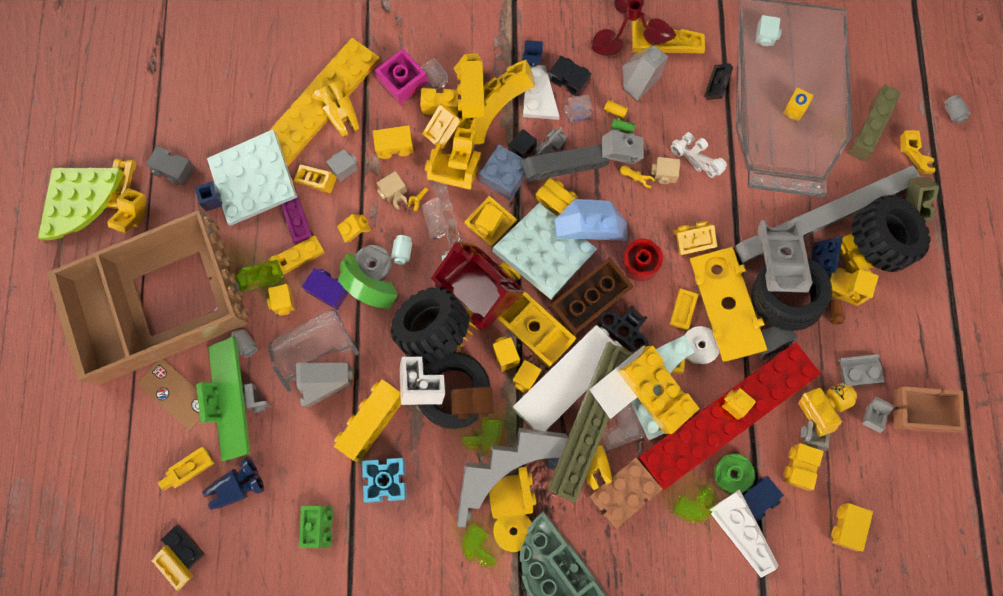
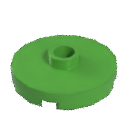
M731 453L722 456L717 461L714 467V478L717 485L723 491L733 494L740 489L741 493H743L753 485L755 470L747 457ZM732 470L736 471L737 475L735 478L731 476Z

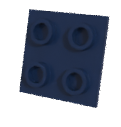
M843 236L815 242L811 260L818 263L827 274L836 273Z

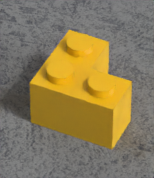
M837 267L836 273L828 274L832 283V297L859 306L873 297L879 275L873 274L868 269H859L851 274L847 270Z

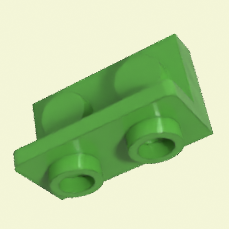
M301 506L299 548L331 547L333 538V506Z

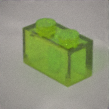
M278 260L241 268L235 275L241 293L276 285L284 278Z

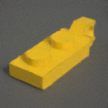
M202 446L170 467L169 471L166 472L167 477L158 482V484L164 490L171 486L177 488L215 464L207 449Z

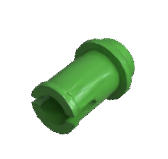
M620 118L613 119L611 129L620 130V132L633 133L635 123L622 121Z

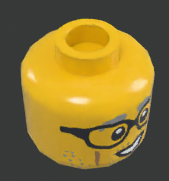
M840 383L826 391V397L836 412H843L856 403L857 394L850 385Z

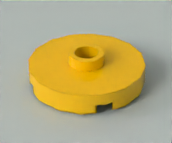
M526 515L497 519L493 530L495 541L499 547L506 551H521V546L528 533L527 530L532 522ZM512 527L517 529L516 535L510 534L509 531Z

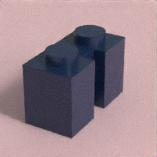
M768 476L761 477L747 491L742 493L756 522L766 515L764 512L767 509H773L781 503L779 499L784 496Z

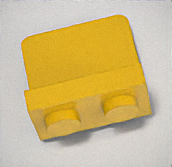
M527 467L518 468V475L503 477L489 491L491 512L494 519L533 513V505H536L535 493L530 491L533 480L532 474L527 473Z

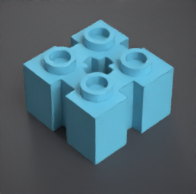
M404 458L387 459V464L383 465L380 460L362 461L363 478L368 479V485L363 486L364 503L383 502V497L388 496V501L407 500V484L401 483V476H406ZM385 475L389 478V483L386 486L380 482L381 479H384L383 476Z

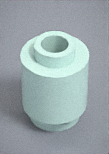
M404 235L396 236L391 253V259L394 260V263L403 265L405 262H409L412 249L410 237Z

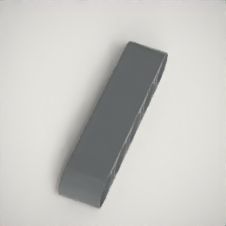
M601 144L531 156L522 161L528 181L599 169L609 164L607 158H602Z

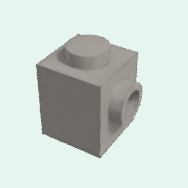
M345 149L341 152H336L331 159L326 161L330 170L340 182L358 170L356 166L357 159L352 153L348 154Z

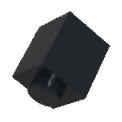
M522 129L509 143V151L526 159L537 146V139Z

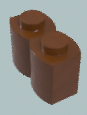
M492 387L451 390L452 415L457 416V419H469V415H477V418H489L490 414H494Z

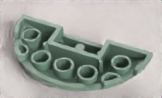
M544 511L538 515L528 528V533L520 551L523 571L522 580L529 596H609L586 561Z

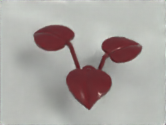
M615 0L614 6L616 10L620 13L627 12L623 24L617 35L609 29L599 31L594 36L592 50L600 55L607 56L618 53L623 47V42L619 37L628 19L636 21L641 18L643 27L646 28L643 36L652 45L664 44L674 39L676 33L668 23L661 19H651L648 25L646 24L644 13H642L644 0Z

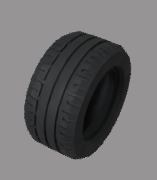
M807 257L812 278V285L808 291L811 301L809 304L800 307L788 306L782 303L774 295L773 291H768L765 278L767 272L765 263L759 270L751 292L753 306L758 311V315L768 324L787 331L803 330L814 325L827 309L832 297L830 278L818 263Z
M454 351L452 354L450 352L446 355V358L438 359L434 363L428 362V364L423 366V375H441L450 370H457L468 374L473 380L475 388L490 387L489 377L481 363L474 357L462 352ZM418 404V407L428 420L446 429L465 428L479 419L477 415H469V419H457V416L452 415V411H445L436 404Z

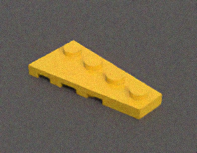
M638 20L632 21V52H639L653 46L645 40L643 33L646 28ZM674 29L676 33L674 39L661 45H654L663 53H704L705 35L685 29L680 31Z

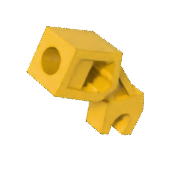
M905 130L900 135L901 152L907 154L917 167L918 172L933 174L935 168H929L927 164H932L934 158L922 156L918 151L922 147L920 132Z

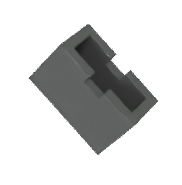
M156 146L146 163L151 169L150 173L159 178L164 176L167 178V181L174 185L179 183L185 186L195 166L188 159L177 154L175 157L171 156L170 151Z

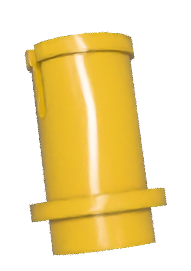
M613 99L611 101L608 100L604 108L607 111L606 113L610 112L624 119L628 107L613 102Z

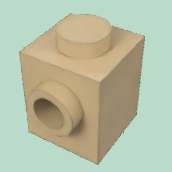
M658 157L656 163H652L651 175H654L655 181L660 184L676 183L679 178L680 159Z

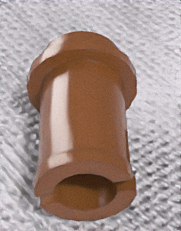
M831 300L829 303L831 317L829 319L833 325L843 324L846 317L842 312L841 300Z

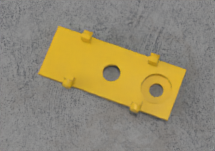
M733 247L690 258L695 282L699 287L713 330L712 334L716 340L722 361L727 362L767 351L760 326L765 324L763 318L757 319L742 276L746 269L744 264H738ZM718 265L722 268V272L718 275L713 274L711 268ZM726 297H731L736 302V306L731 310H727L722 306L721 302Z

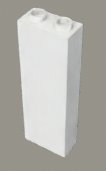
M596 325L513 406V410L533 430L547 431L588 390L606 343L610 341L616 346L622 347V345L616 340L613 342L608 337L609 333L603 327L599 328Z

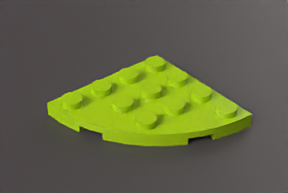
M52 168L38 239L43 241L60 239L73 231H80L93 222L108 206L106 202L112 192H116L123 171L119 168Z

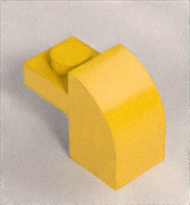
M457 128L448 167L459 170L467 169L473 153L476 131Z
M127 188L117 198L119 210L107 221L108 227L126 233L132 226L138 227L146 211L145 194Z

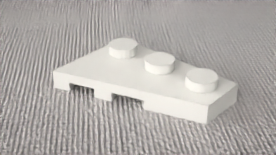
M530 66L535 87L525 91L523 117L559 120V113L546 66Z

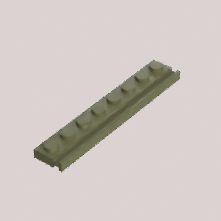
M610 341L605 345L547 488L548 491L573 503L577 501L609 420L608 415L589 389L633 355V353L612 344Z

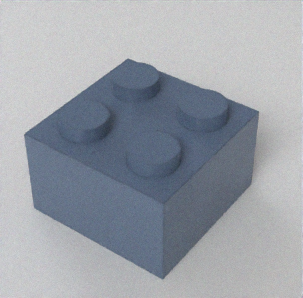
M498 145L479 173V182L511 200L526 178L522 165L524 159Z

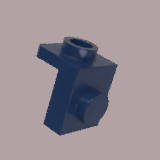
M526 40L522 61L526 59L529 66H537L542 61L543 41Z

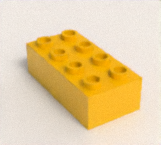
M384 380L373 385L371 388L372 394L368 399L365 398L358 407L360 409L356 416L352 415L346 424L348 425L344 432L341 431L334 440L336 442L334 445L336 449L358 463L361 462L401 406V392Z

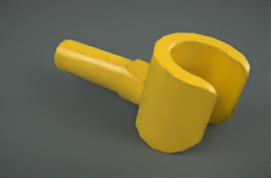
M425 187L417 196H411L408 207L414 205V211H417L420 200L428 189Z

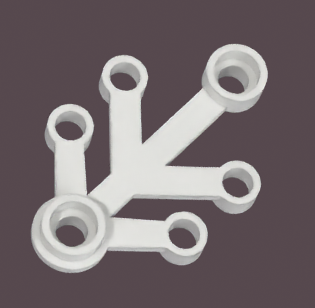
M690 132L682 136V140H674L670 146L671 151L677 157L683 155L696 171L701 172L704 170L709 177L714 178L726 170L727 163L722 158L711 159L699 153L708 147V143L704 138L696 141L692 149L687 148V145H691L695 141V137Z

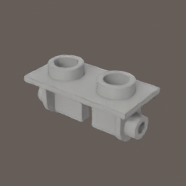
M553 128L546 135L547 139L544 142L541 141L534 148L536 151L532 156L554 153L555 151L551 148L552 146L558 150L566 142L567 138L564 132L560 133L563 128Z

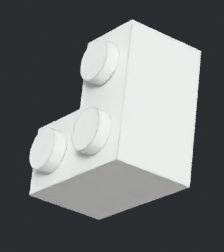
M402 357L399 367L401 405L442 404L445 396L444 375H423L422 357Z

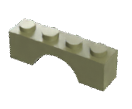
M884 84L876 93L869 107L870 112L867 119L854 138L847 154L865 161L873 153L899 99L900 91Z

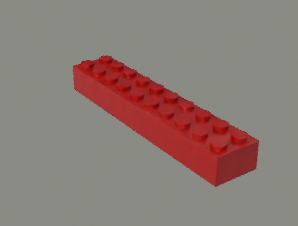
M795 342L687 420L673 434H668L642 453L637 459L663 489L662 491H664L821 373L797 342ZM741 388L756 403L743 418L737 420L722 405L726 402L724 398L731 390L736 391Z

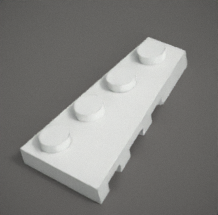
M740 489L708 510L760 577L777 569L779 565Z

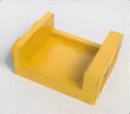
M438 143L436 148L432 149L430 160H427L425 165V171H428L427 179L471 189L479 169L481 152L474 151L467 169L459 170L448 167L451 154L441 152L442 144Z

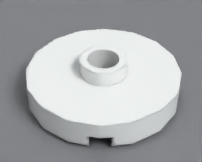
M699 326L686 332L685 335L694 351V354L686 358L688 361L697 365H706L716 359L719 349L710 328ZM702 342L704 344V348H700L698 346V343Z

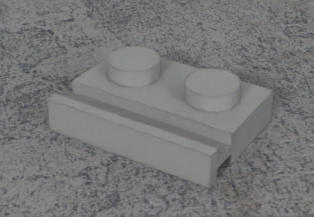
M879 354L838 359L842 383L850 386L885 382L881 363H879Z

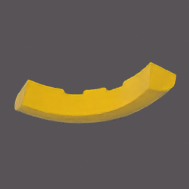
M526 59L508 67L506 73L498 78L493 77L483 86L485 117L462 118L463 122L459 126L460 128L476 131L474 144H484L486 132L492 120L509 101L535 87L533 73Z

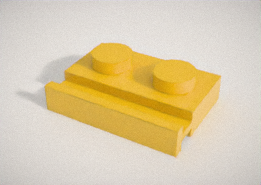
M440 104L422 135L434 145L442 144L441 150H445L463 120L458 118L447 106Z

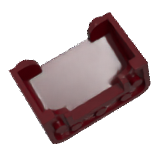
M457 241L431 277L436 283V287L452 291L473 313L471 316L472 324L478 329H487L518 301L524 293L522 287L482 249L473 244Z

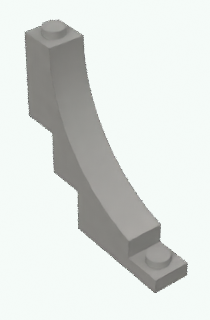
M518 428L516 448L492 445L489 464L465 461L457 514V527L466 528V521L471 519V509L469 508L479 509L489 491L506 474L535 460L560 458L568 436L563 433Z

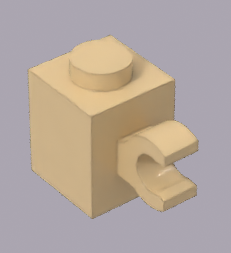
M396 171L377 182L379 188L377 193L382 200L386 199L388 203L393 201V205L397 210L400 209L397 204L399 201H403L405 205L408 204L406 197L403 196L407 193L406 185Z

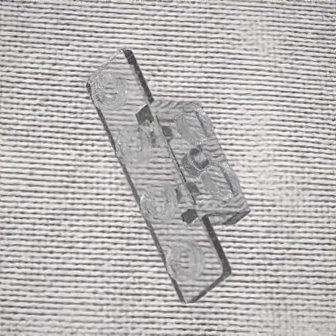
M432 181L436 198L422 204L430 239L436 240L446 235L451 249L456 241L462 242V238L458 233V224L452 211L453 205L449 200L448 187L445 183Z

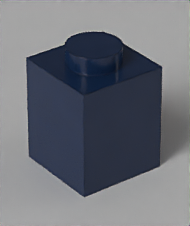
M213 181L194 187L198 202L206 212L222 206L223 202L218 187Z

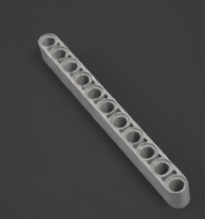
M914 165L774 228H786L795 221H800L804 238L855 215L860 209L881 196H897L908 191L909 179L921 178ZM758 235L734 247L743 264L764 256L763 245H760Z

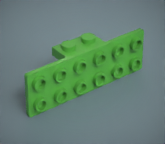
M231 337L209 346L212 382L196 384L200 422L217 423L222 461L250 454L248 424L236 337Z

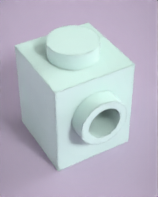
M762 15L757 25L755 43L762 46H773L775 41L779 40L782 29H779L780 18Z

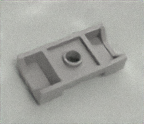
M761 220L757 231L759 243L763 245L767 268L765 278L768 291L808 292L812 285V278L800 221H795L786 228L769 227L765 220ZM780 251H786L789 255H784Z

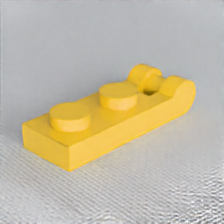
M114 159L112 168L125 169L122 172L116 192H112L106 202L108 204L107 208L118 209L117 198L127 188L130 189L133 171L136 169L135 160L128 159L123 161V159Z
M316 235L290 249L270 257L268 261L274 266V272L279 277L325 252ZM286 260L287 264L282 266L280 262Z

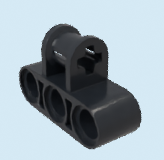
M634 306L622 318L611 310L604 311L598 320V325L603 327L610 337L633 354L639 350L635 348L634 341H640L643 346H648L647 338L638 331L648 318L647 316L643 317L634 310ZM609 317L613 323L607 325L603 322V318ZM625 329L628 336H620L618 330Z

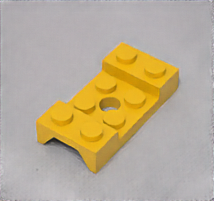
M525 291L520 299L497 319L506 330L508 329L549 369L576 341L575 336ZM537 322L540 325V329L533 332L529 329V324Z
M646 346L639 357L632 363L619 369L618 372L663 433L673 434L699 410V407L690 395L684 393L662 364L665 361L654 346ZM656 384L660 387L659 395H655L653 391Z

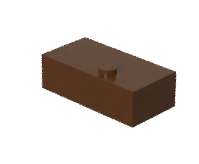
M608 257L551 303L548 309L561 325L574 336L634 286L615 262Z

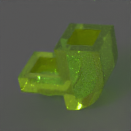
M482 420V436H462V446H466L467 450H476L478 446H482L483 454L491 452L492 445L500 444L502 420Z
M707 485L703 486L696 501L684 495L679 496L671 514L686 522L706 520L712 514V511L705 507L706 505L710 506L712 503L714 489Z
M474 523L470 525L463 537V554L470 563L476 556L479 558L477 560L479 564L485 568H488V566L493 568L497 559L481 549L489 534Z

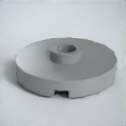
M369 245L368 247L361 248L356 253L355 258L360 269L369 277L381 281L390 273L392 266L391 258L382 247ZM375 262L376 266L370 267V264Z

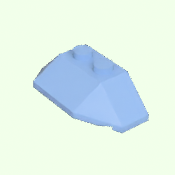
M575 199L555 219L556 238L628 240L627 221L611 201Z

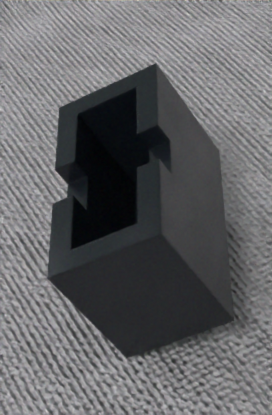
M560 56L549 72V81L560 88L564 85L568 88L567 92L579 98L590 83L592 73L587 68L575 64L570 58Z

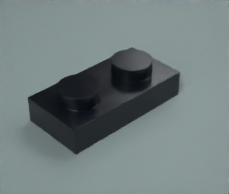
M730 63L714 65L704 94L707 100L723 99L733 70V66Z
M179 525L174 526L161 539L166 546L168 545L187 569H190L205 555Z

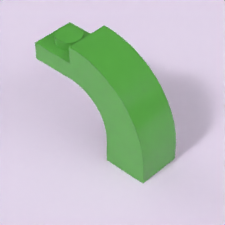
M347 253L344 260L340 263L341 274L338 278L343 288L363 303L378 308L390 309L397 297L392 282L379 281L369 277L360 269L354 254Z

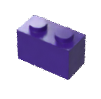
M314 268L302 288L305 292L338 310L348 292L340 284L338 278L334 280L330 277L331 274L324 269L319 271Z

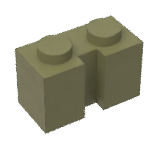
M929 177L909 179L906 202L913 204V207L919 210L921 217L925 221H933L935 206L932 204V200H937L939 185Z

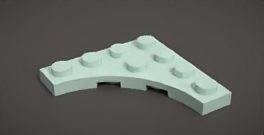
M686 335L656 349L665 361L662 364L670 374L684 359L694 354ZM657 384L653 388L655 395L660 394V387ZM637 397L630 402L648 440L664 434Z

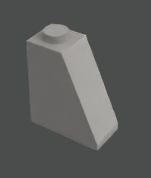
M654 45L635 53L622 66L624 91L634 100L638 101L661 78L668 56Z
M296 363V383L298 390L303 394V397H300V402L304 408H310L351 386V380H354V369L348 363Z

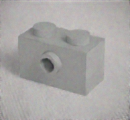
M620 130L609 131V133L602 136V158L635 164L644 158L643 137L636 136L633 133H622Z

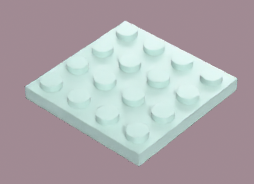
M270 130L207 158L215 185L218 187L223 202L222 208L227 224L230 226L297 198L277 134L274 130Z
M539 203L493 247L492 252L547 297L552 299L592 257L597 248L586 239L556 238L555 219L557 216Z

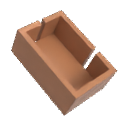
M899 387L893 390V405L897 408L896 411H893L894 429L942 433L965 431L963 391L917 387Z
M634 458L612 476L611 483H603L588 498L598 511L603 509L607 511L602 516L613 529H617L642 508L645 502L650 501L663 489L640 461Z

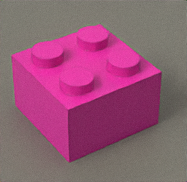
M403 48L375 69L379 83L400 105L428 84L426 72Z

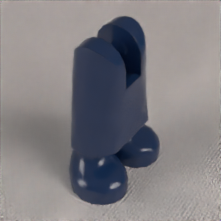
M250 458L242 460V469L239 472L232 469L202 491L204 497L215 493L218 496L217 499L207 504L210 510L222 508L248 497L247 492L249 491L257 494L264 491L263 481L260 476L256 475L258 470ZM254 476L250 478L248 482L240 484L242 480Z

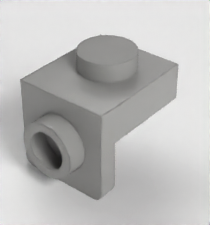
M252 383L244 385L243 396L248 409L258 413L264 412L265 408L271 407L267 401L258 402L256 385Z
M875 397L866 406L862 424L881 433L885 430L887 416L894 409V405Z
M809 420L806 426L801 428L800 437L803 438L802 444L827 451L830 433L818 437L813 427V421Z

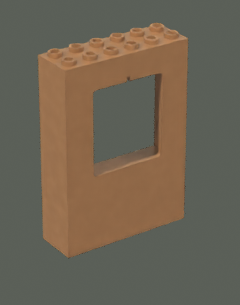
M197 210L47 272L78 381L101 385L249 324L247 319L249 313L242 304L243 295L236 287L235 282H237V278L230 269L231 261L224 252L225 243L219 237L218 231L220 229L215 220ZM200 252L209 279L212 278L209 282L218 309L152 336L135 279Z

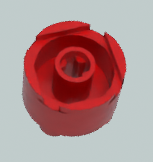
M641 238L634 240L626 248L622 257V268L626 276L636 281H647L653 278L663 262L662 250L650 239Z

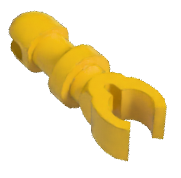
M626 165L620 168L622 175L633 178L635 182L639 181L647 189H651V186L646 184L647 180L655 182L653 177L641 175V172H635Z

